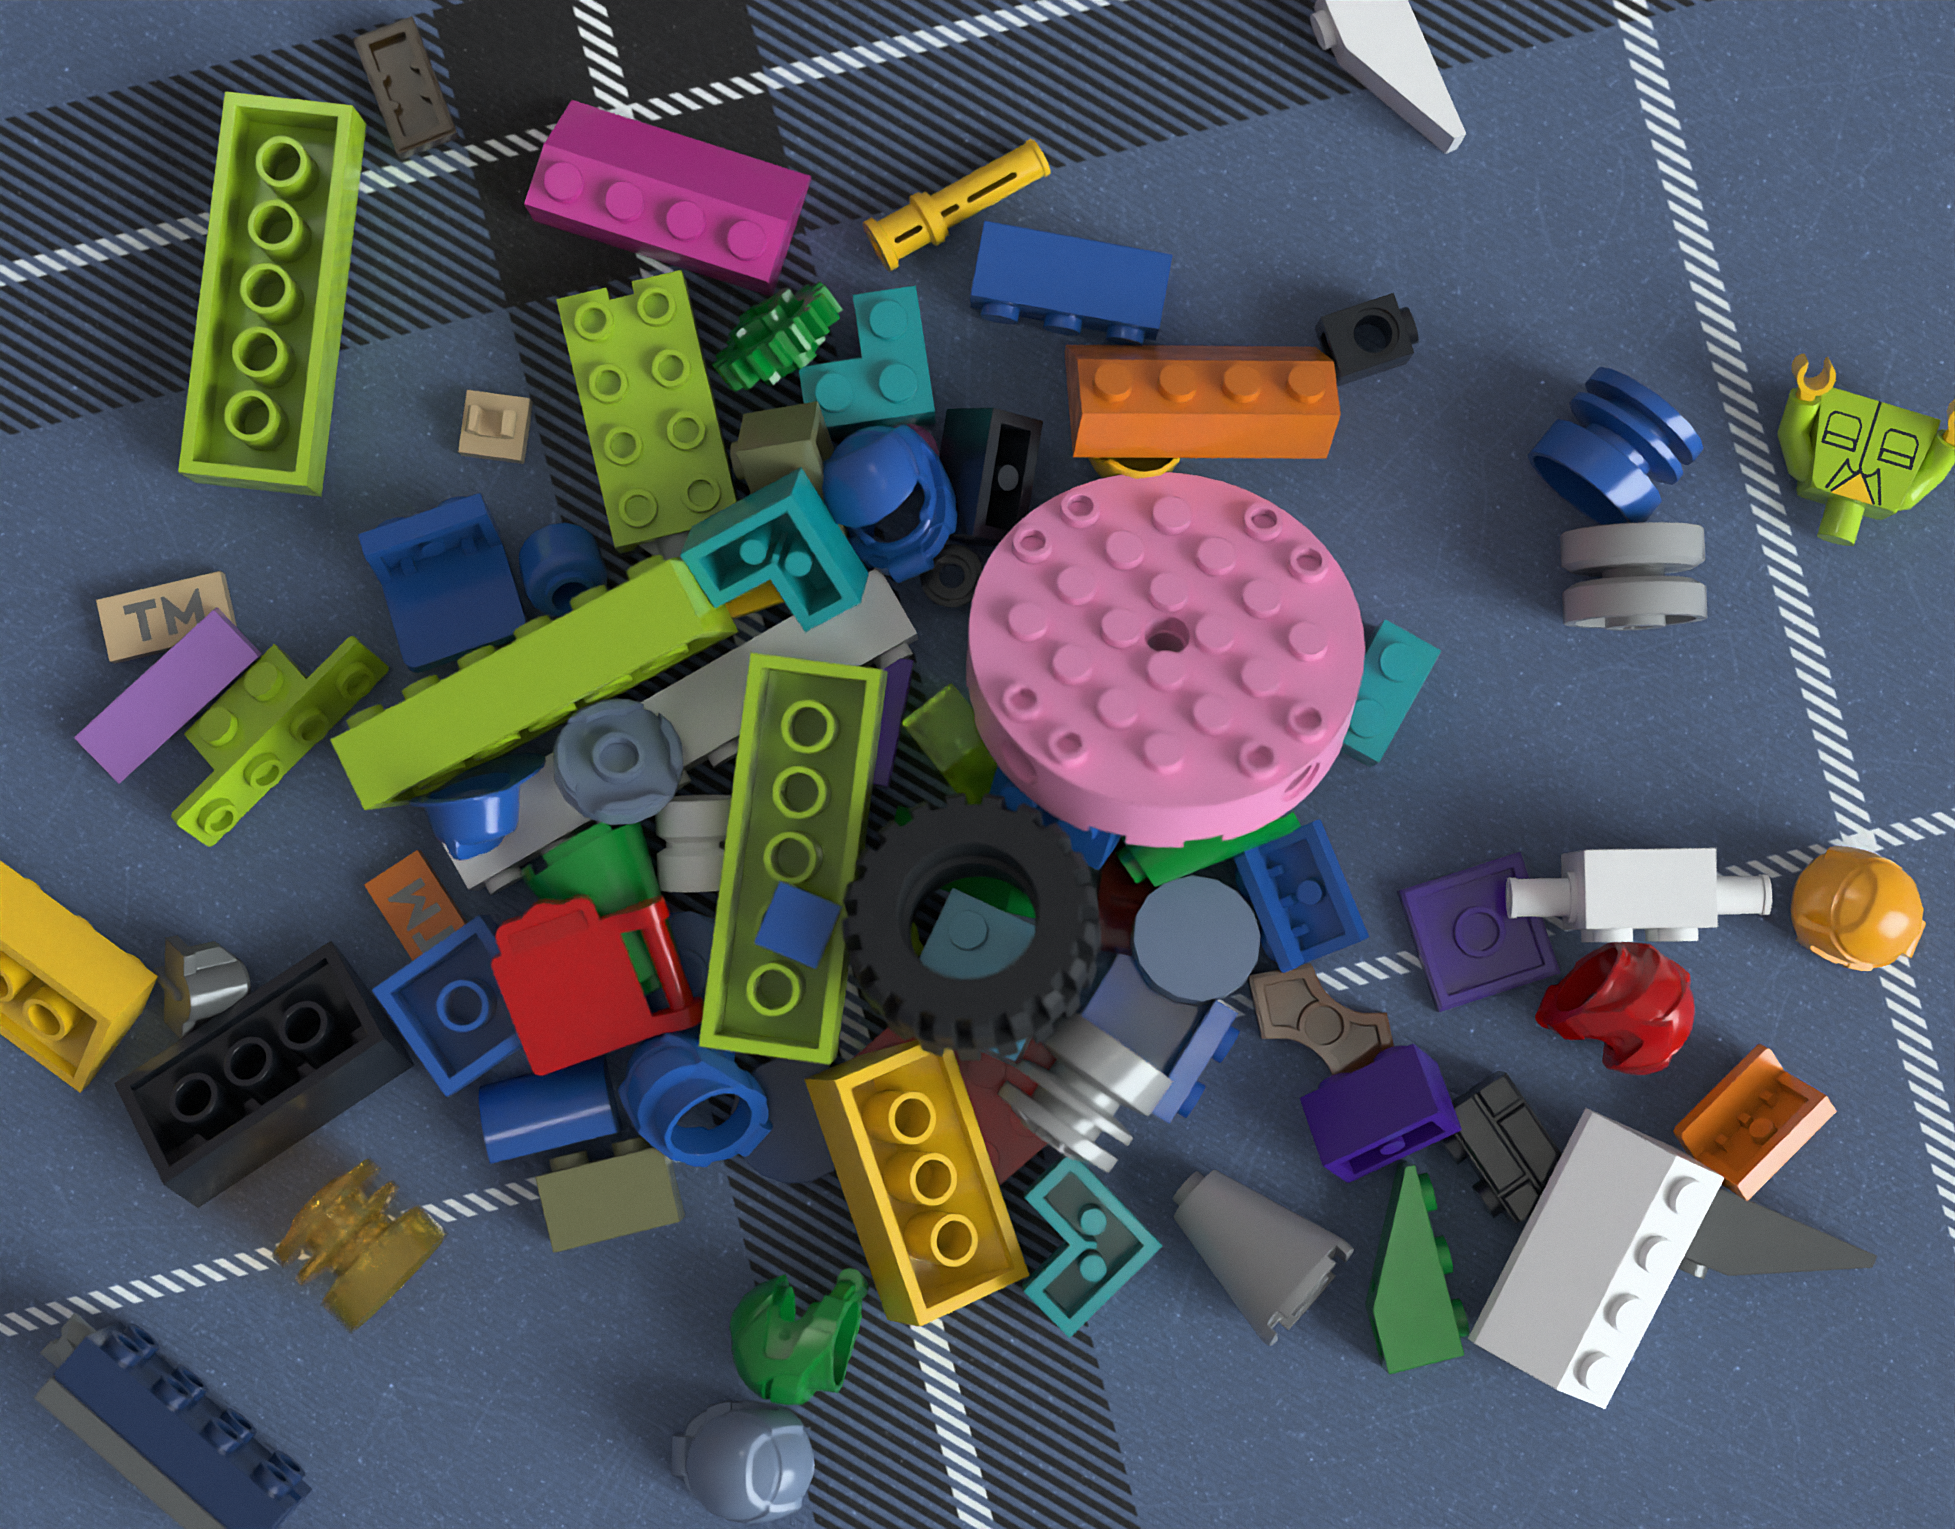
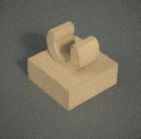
M467 390L458 453L467 457L524 464L533 406L532 400L526 397Z

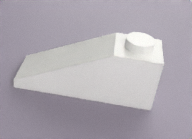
M1316 0L1314 6L1315 13L1310 15V20L1323 50L1332 48L1338 64L1441 151L1447 154L1456 150L1465 137L1466 132L1408 0Z

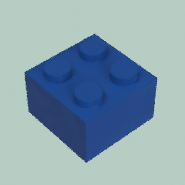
M478 915L372 989L445 1097L459 1092L523 1047L491 968L492 958L500 953L495 937L499 927L491 915Z

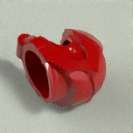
M1609 942L1579 959L1575 963L1574 968L1557 985L1547 987L1536 1012L1535 1020L1540 1026L1551 1029L1564 1040H1582L1586 1038L1603 1041L1602 1063L1607 1069L1634 1075H1647L1658 1072L1669 1065L1674 1054L1683 1046L1692 1031L1695 1007L1694 996L1690 989L1691 976L1683 967L1661 954L1651 944ZM1594 993V995L1585 1004H1583L1587 1000V998Z

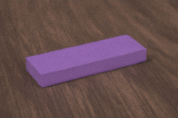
M216 607L74 738L120 784L262 653Z

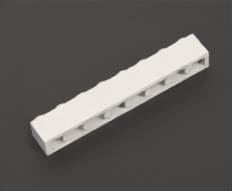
M875 569L868 572L869 576L861 603L807 632H804L793 615L641 702L644 704L643 709L652 711L657 716L659 712L668 719L682 742L684 766L683 775L677 790L691 782L687 771L709 759L713 768L737 756L750 652L866 668L875 664L877 669L882 670L898 659H907L913 654L908 645L918 640L917 632L882 573ZM553 753L545 757L546 763L544 768L520 785L518 826L515 831L504 837L499 846L490 852L466 860H456L449 854L446 844L442 843L468 890L479 891L486 887L490 895L504 890L522 879L520 875L522 872L521 866L540 855H544L594 824L600 823L599 821L584 817L564 800L554 781Z

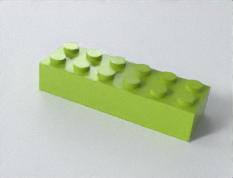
M225 91L178 473L195 483L322 497L367 125L353 105Z
M662 555L653 556L628 569L626 574L630 581L608 591L605 585H601L573 598L569 602L573 609L572 612L551 621L549 615L541 616L518 627L513 631L517 641L496 651L493 645H488L465 655L457 661L461 671L442 680H439L437 675H431L407 686L401 691L405 698L403 702L385 710L382 704H378L356 713L346 720L350 730L330 741L364 810L409 805V801L412 798L432 792L466 770L500 758L568 722V719L579 709L600 700L612 699L738 633L739 631L725 603L714 608L680 556L666 561Z
M750 652L699 1047L830 1064L837 1058L850 956L843 940L842 920L847 918L843 898L847 883L857 882L859 878L855 863L865 848L888 672L882 669ZM780 881H785L843 906L816 969L754 943Z

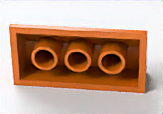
M1066 345L1065 347L1073 457L1327 459L1341 413L1334 361L1317 347Z

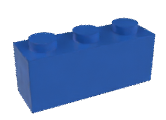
M984 221L970 295V308L982 310L981 317L983 319L996 323L1018 324L1019 317L1044 321L1043 328L1057 334L1077 336L1080 335L1081 328L1106 332L1105 339L1114 344L1143 346L1144 339L1156 341L1159 332L1173 255Z

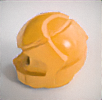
M1847 846L1829 847L1826 853L1813 859L1800 873L1792 892L1790 910L1792 924L1797 934L1796 941L1819 957L1852 970L1872 971L1873 968L1893 963L1899 955L1912 958L1926 925V922L1922 920L1924 909L1914 880L1902 870V867L1892 860L1859 848Z

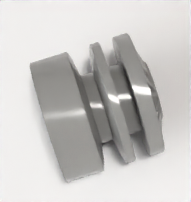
M1074 1012L1069 1020L1058 1016L1051 1023L1053 1034L1041 1041V1044L1057 1059L1050 1070L1025 1059H1021L1016 1066L1039 1084L1033 1094L1030 1096L1007 1080L997 1094L1008 1102L1025 1127L1072 1160L1096 1165L1109 1173L1118 1159L1095 1142L1100 1133L1104 1130L1128 1146L1133 1137L1113 1116L1114 1113L1122 1105L1134 1112L1149 1116L1173 1081L1078 1013Z

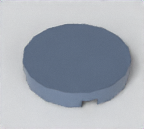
M630 699L600 700L579 709L568 719V725L562 729L553 747L554 781L564 800L584 817L608 825L635 824L658 814L674 798L683 775L684 766L682 742L668 719L659 712L657 716L652 711L643 709L644 704Z
M1191 875L1167 882L1148 895L1133 920L1130 948L1134 961L1136 959L1138 968L1143 973V979L1152 990L1175 1003L1201 1006L1213 1003L1215 999L1219 1000L1227 997L1245 983L1258 961L1261 935L1254 912L1237 891L1217 879Z

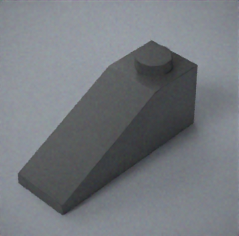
M1719 1187L1678 1269L1704 1280L1709 1268L1727 1276L1873 1268L1877 1255L1750 1200L1746 1201L1740 1196Z

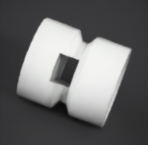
M732 795L674 796L655 815L656 835L666 841V848L657 853V879L661 891H719Z

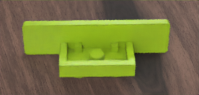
M350 636L307 677L283 650L273 644L184 733L214 771L172 812L171 818L180 828L206 846L211 847L215 845L272 787L279 783L282 777L317 742L325 737L327 732L361 698L371 691L373 686L388 672L389 667L355 636Z

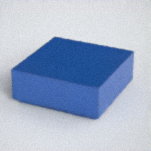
M780 881L754 943L816 969L843 906L785 881Z

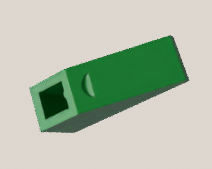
M1408 1161L1397 1163L1365 1302L1381 1367L1389 1375L1464 1356L1460 1338L1470 1335L1466 1313L1460 1298L1450 1300L1444 1275L1453 1273V1264L1446 1239L1443 1235L1434 1237L1428 1212L1437 1210L1435 1193L1427 1172L1418 1174L1416 1166Z

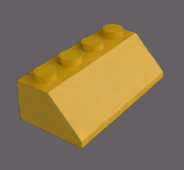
M0 860V1034L81 1093L90 1084L143 1012L158 976L147 969L136 956L124 952L94 930L87 920L74 915L44 893L34 881L22 877Z
M914 1040L860 1055L804 1079L887 1320L920 1327L1030 1276L953 1049L946 1048L943 1055L938 1056L922 1050L919 1040Z

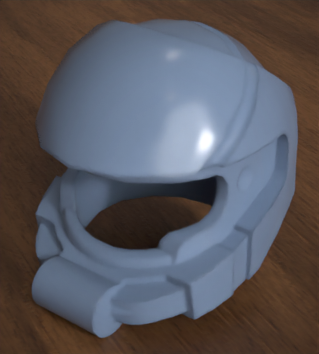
M755 1400L720 1401L708 1405L707 1410L700 1413L690 1422L684 1433L672 1435L671 1475L683 1476L688 1490L698 1498L710 1513L732 1522L760 1523L783 1518L801 1509L802 1498L805 1496L813 1477L814 1453L803 1423L795 1413L789 1410V1407Z

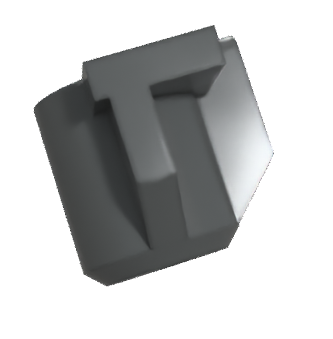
M178 935L165 938V965L156 967L152 972L158 976L156 981L164 988V1022L180 1039L251 994L250 977L246 966L239 958L217 942L212 941L188 947Z

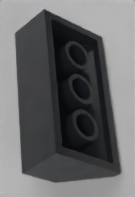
M330 941L115 1082L114 1085L163 1185L199 1208L413 1067L414 1063L386 1013L338 947Z

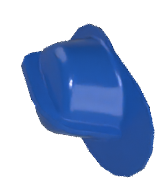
M527 752L487 761L457 775L432 792L412 798L409 801V805L424 808L434 836L439 842L446 844L449 854L453 859L466 860L490 852L500 845L505 836L516 830L519 823L520 785L544 768L546 758L540 753Z

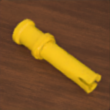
M1029 139L1022 146L976 169L971 174L931 196L926 191L923 193L918 191L909 197L908 205L879 221L871 217L862 222L875 253L884 267L890 272L899 267V259L928 243L938 246L945 242V238L949 236V228L996 204L1001 199L1039 178L1050 175L1051 170L1039 145L1034 139Z

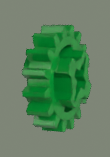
M817 282L812 287L809 284L805 285L795 295H793L789 288H782L762 303L754 304L739 317L740 322L728 333L731 338L726 343L729 346L716 354L717 360L712 365L733 392H737L743 387L745 390H748L760 379L767 386L774 385L782 377L796 369L801 370L817 356L815 351L818 346L827 340L824 337L830 331L827 327L839 320L840 316L838 313L843 308L827 286L821 282Z

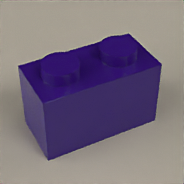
M1414 1044L1388 1048L1379 1053L1373 1063L1353 1073L1332 1075L1324 1079L1318 1085L1317 1090L1299 1098L1323 1167L1347 1183L1462 1130L1437 1062Z

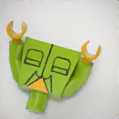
M1800 354L1792 362V373L1798 387L1793 388L1789 392L1777 432L1778 440L1788 473L1797 480V495L1826 504L1817 537L1838 545L1854 546L1862 516L1883 520L1896 514L1898 510H1910L1937 487L1954 466L1955 399L1947 408V430H1938L1941 422L1940 419L1834 388L1836 372L1829 357L1825 358L1824 367L1819 375L1811 378L1804 377L1808 367V360L1805 354Z

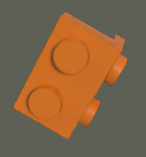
M1758 1044L1675 1126L1673 1133L1689 1156L1723 1176L1724 1179L1721 1185L1748 1201L1837 1111L1827 1095L1784 1071L1771 1049Z

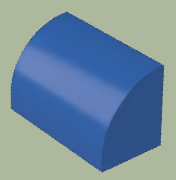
M605 1055L579 1062L546 1075L538 1076L535 1073H530L481 1085L479 1088L480 1119L490 1164L617 1133L623 1129Z

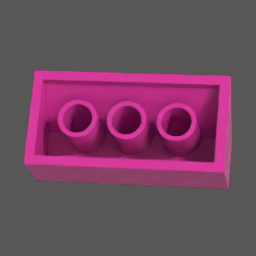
M571 100L543 145L524 205L536 222L772 297L807 194L811 176Z

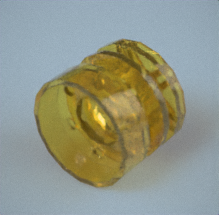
M370 1157L364 1159L352 1170L333 1178L320 1189L293 1218L285 1237L271 1256L282 1268H285L308 1250L312 1257L295 1277V1281L301 1286L317 1279L329 1270L336 1279L327 1290L320 1305L350 1334L366 1323L421 1268L449 1234L420 1205L408 1209L392 1221L384 1212L392 1203L400 1188L394 1180L387 1182L368 1198L364 1192L381 1171V1168Z

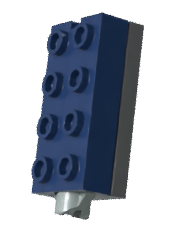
M74 1312L61 1328L62 1336L54 1341H50L40 1352L57 1370L53 1374L54 1376L50 1377L33 1398L182 1528L279 1529L312 1490L302 1480L305 1472L295 1460L279 1450H276L273 1454L253 1438L257 1431L249 1420L231 1408H227L223 1412L205 1396L208 1387L196 1374L183 1366H178L174 1369L156 1353L160 1349L159 1344L141 1327L132 1323L126 1327L121 1322L96 1331Z

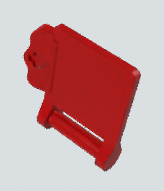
M578 894L565 900L539 899L522 915L509 918L499 926L495 937L500 953L492 958L491 968L531 1069L536 1075H546L644 1039L667 1032L684 1030L702 1022L704 1001L702 997H694L665 923V919L669 917L670 912L663 896L640 901L603 917H599L593 900L587 895ZM640 929L669 1007L655 1013L651 1012L621 933Z

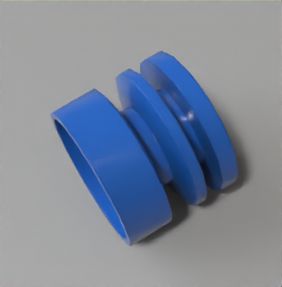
M1598 367L1585 382L1588 393L1579 391L1569 402L1572 414L1582 427L1571 421L1557 419L1527 456L1532 467L1556 493L1598 524L1645 523L1662 502L1659 491L1649 478L1669 485L1678 482L1684 474L1681 464L1689 465L1694 462L1703 450L1702 441L1693 427L1658 394L1621 372L1611 368Z

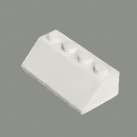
M1585 1108L1468 1339L1549 1386L1606 1409L1724 1177L1673 1146Z

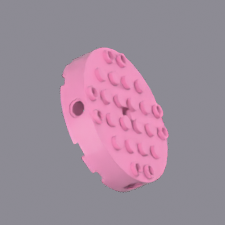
M1165 472L1160 476L1140 479L1117 475L1076 486L1051 498L1019 521L1000 541L979 577L972 599L966 658V686L969 688L977 730L999 768L1017 788L1055 817L1084 831H1087L1089 826L1106 832L1126 836L1125 843L1135 845L1183 847L1185 840L1204 839L1219 835L1222 841L1254 831L1276 820L1313 791L1329 771L1342 747L1361 683L1365 654L1363 624L1352 588L1339 564L1308 528L1272 502L1243 488L1197 475Z

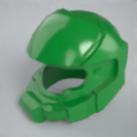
M848 1268L843 1270L837 1278V1284L829 1295H825L821 1302L810 1304L805 1315L796 1321L795 1294L792 1286H789L786 1274L762 1282L745 1294L731 1315L729 1329L731 1332L733 1362L738 1375L747 1388L763 1400L770 1399L771 1403L781 1405H802L816 1391L838 1393L844 1382L848 1360L851 1357L862 1319V1298L867 1295L869 1290L866 1278L856 1269Z

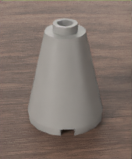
M1213 1170L1206 1177L1198 1171L1194 1172L1172 1198L1179 1205L1173 1216L1174 1220L1255 1333L1268 1346L1278 1341L1277 1332L1272 1328L1279 1322L1289 1330L1336 1277L1330 1271L1336 1264L1332 1260L1335 1255L1346 1263L1354 1251V1248L1343 1238L1217 1170Z

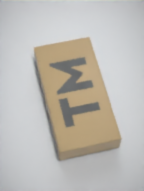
M221 571L96 600L109 662L115 664L169 651L216 607L237 627L226 576Z

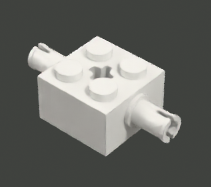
M1716 848L1581 850L1561 854L1562 878L1516 879V877L1507 878L1506 910L1508 918L1526 916L1562 917L1563 930H1581V942H1633V929H1645V942L1698 941V928L1718 927V915H1769L1772 906V886L1769 875L1717 876Z

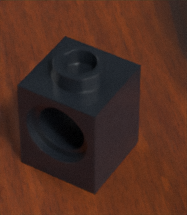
M1394 293L1322 316L1315 327L1322 352L1334 361L1337 387L1405 365L1414 354L1412 345L1419 341L1411 311L1407 306L1399 309ZM1361 325L1377 327L1384 334L1386 340L1385 349L1377 353L1362 350L1355 341L1354 329Z

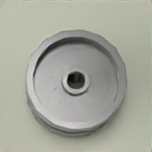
M1667 522L1625 523L1579 528L1566 531L1560 535L1561 567L1579 576L1602 577V579L1575 583L1562 592L1564 625L1579 628H1605L1606 630L1628 631L1657 629L1667 625L1692 623L1708 618L1706 585L1690 577L1665 576V574L1691 570L1705 561L1704 528L1700 525Z

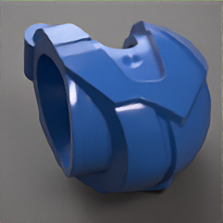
M905 424L896 428L889 426L866 427L850 434L838 445L832 456L823 462V500L835 522L846 526L851 538L849 540L854 551L870 569L874 568L884 575H891L898 584L933 569V558L941 552L949 535L956 531L958 513L955 504L957 502L956 495L940 458L918 433ZM923 489L925 500L919 513L920 523L909 535L895 542L883 543L875 541L873 537L876 523L897 509L911 492Z
M699 1023L684 1030L667 1032L644 1039L631 1055L626 1067L625 1080L618 1087L623 1106L637 1132L653 1147L676 1162L680 1161L686 1163V1165L696 1167H708L711 1162L726 1160L738 1153L742 1156H749L770 1133L773 1125L768 1119L767 1098L761 1085L748 1071H743L737 1067V1064L734 1063L735 1051L699 1047L702 1025ZM722 1093L739 1096L735 1112L724 1123L713 1129L708 1130L701 1126L685 1128L676 1124L686 1111L711 1096Z

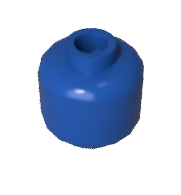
M570 523L549 524L536 530L524 541L519 552V571L526 595L532 605L545 615L560 618L573 611L569 602L576 596L597 586L605 585L607 588V570L599 545L594 536L580 525Z

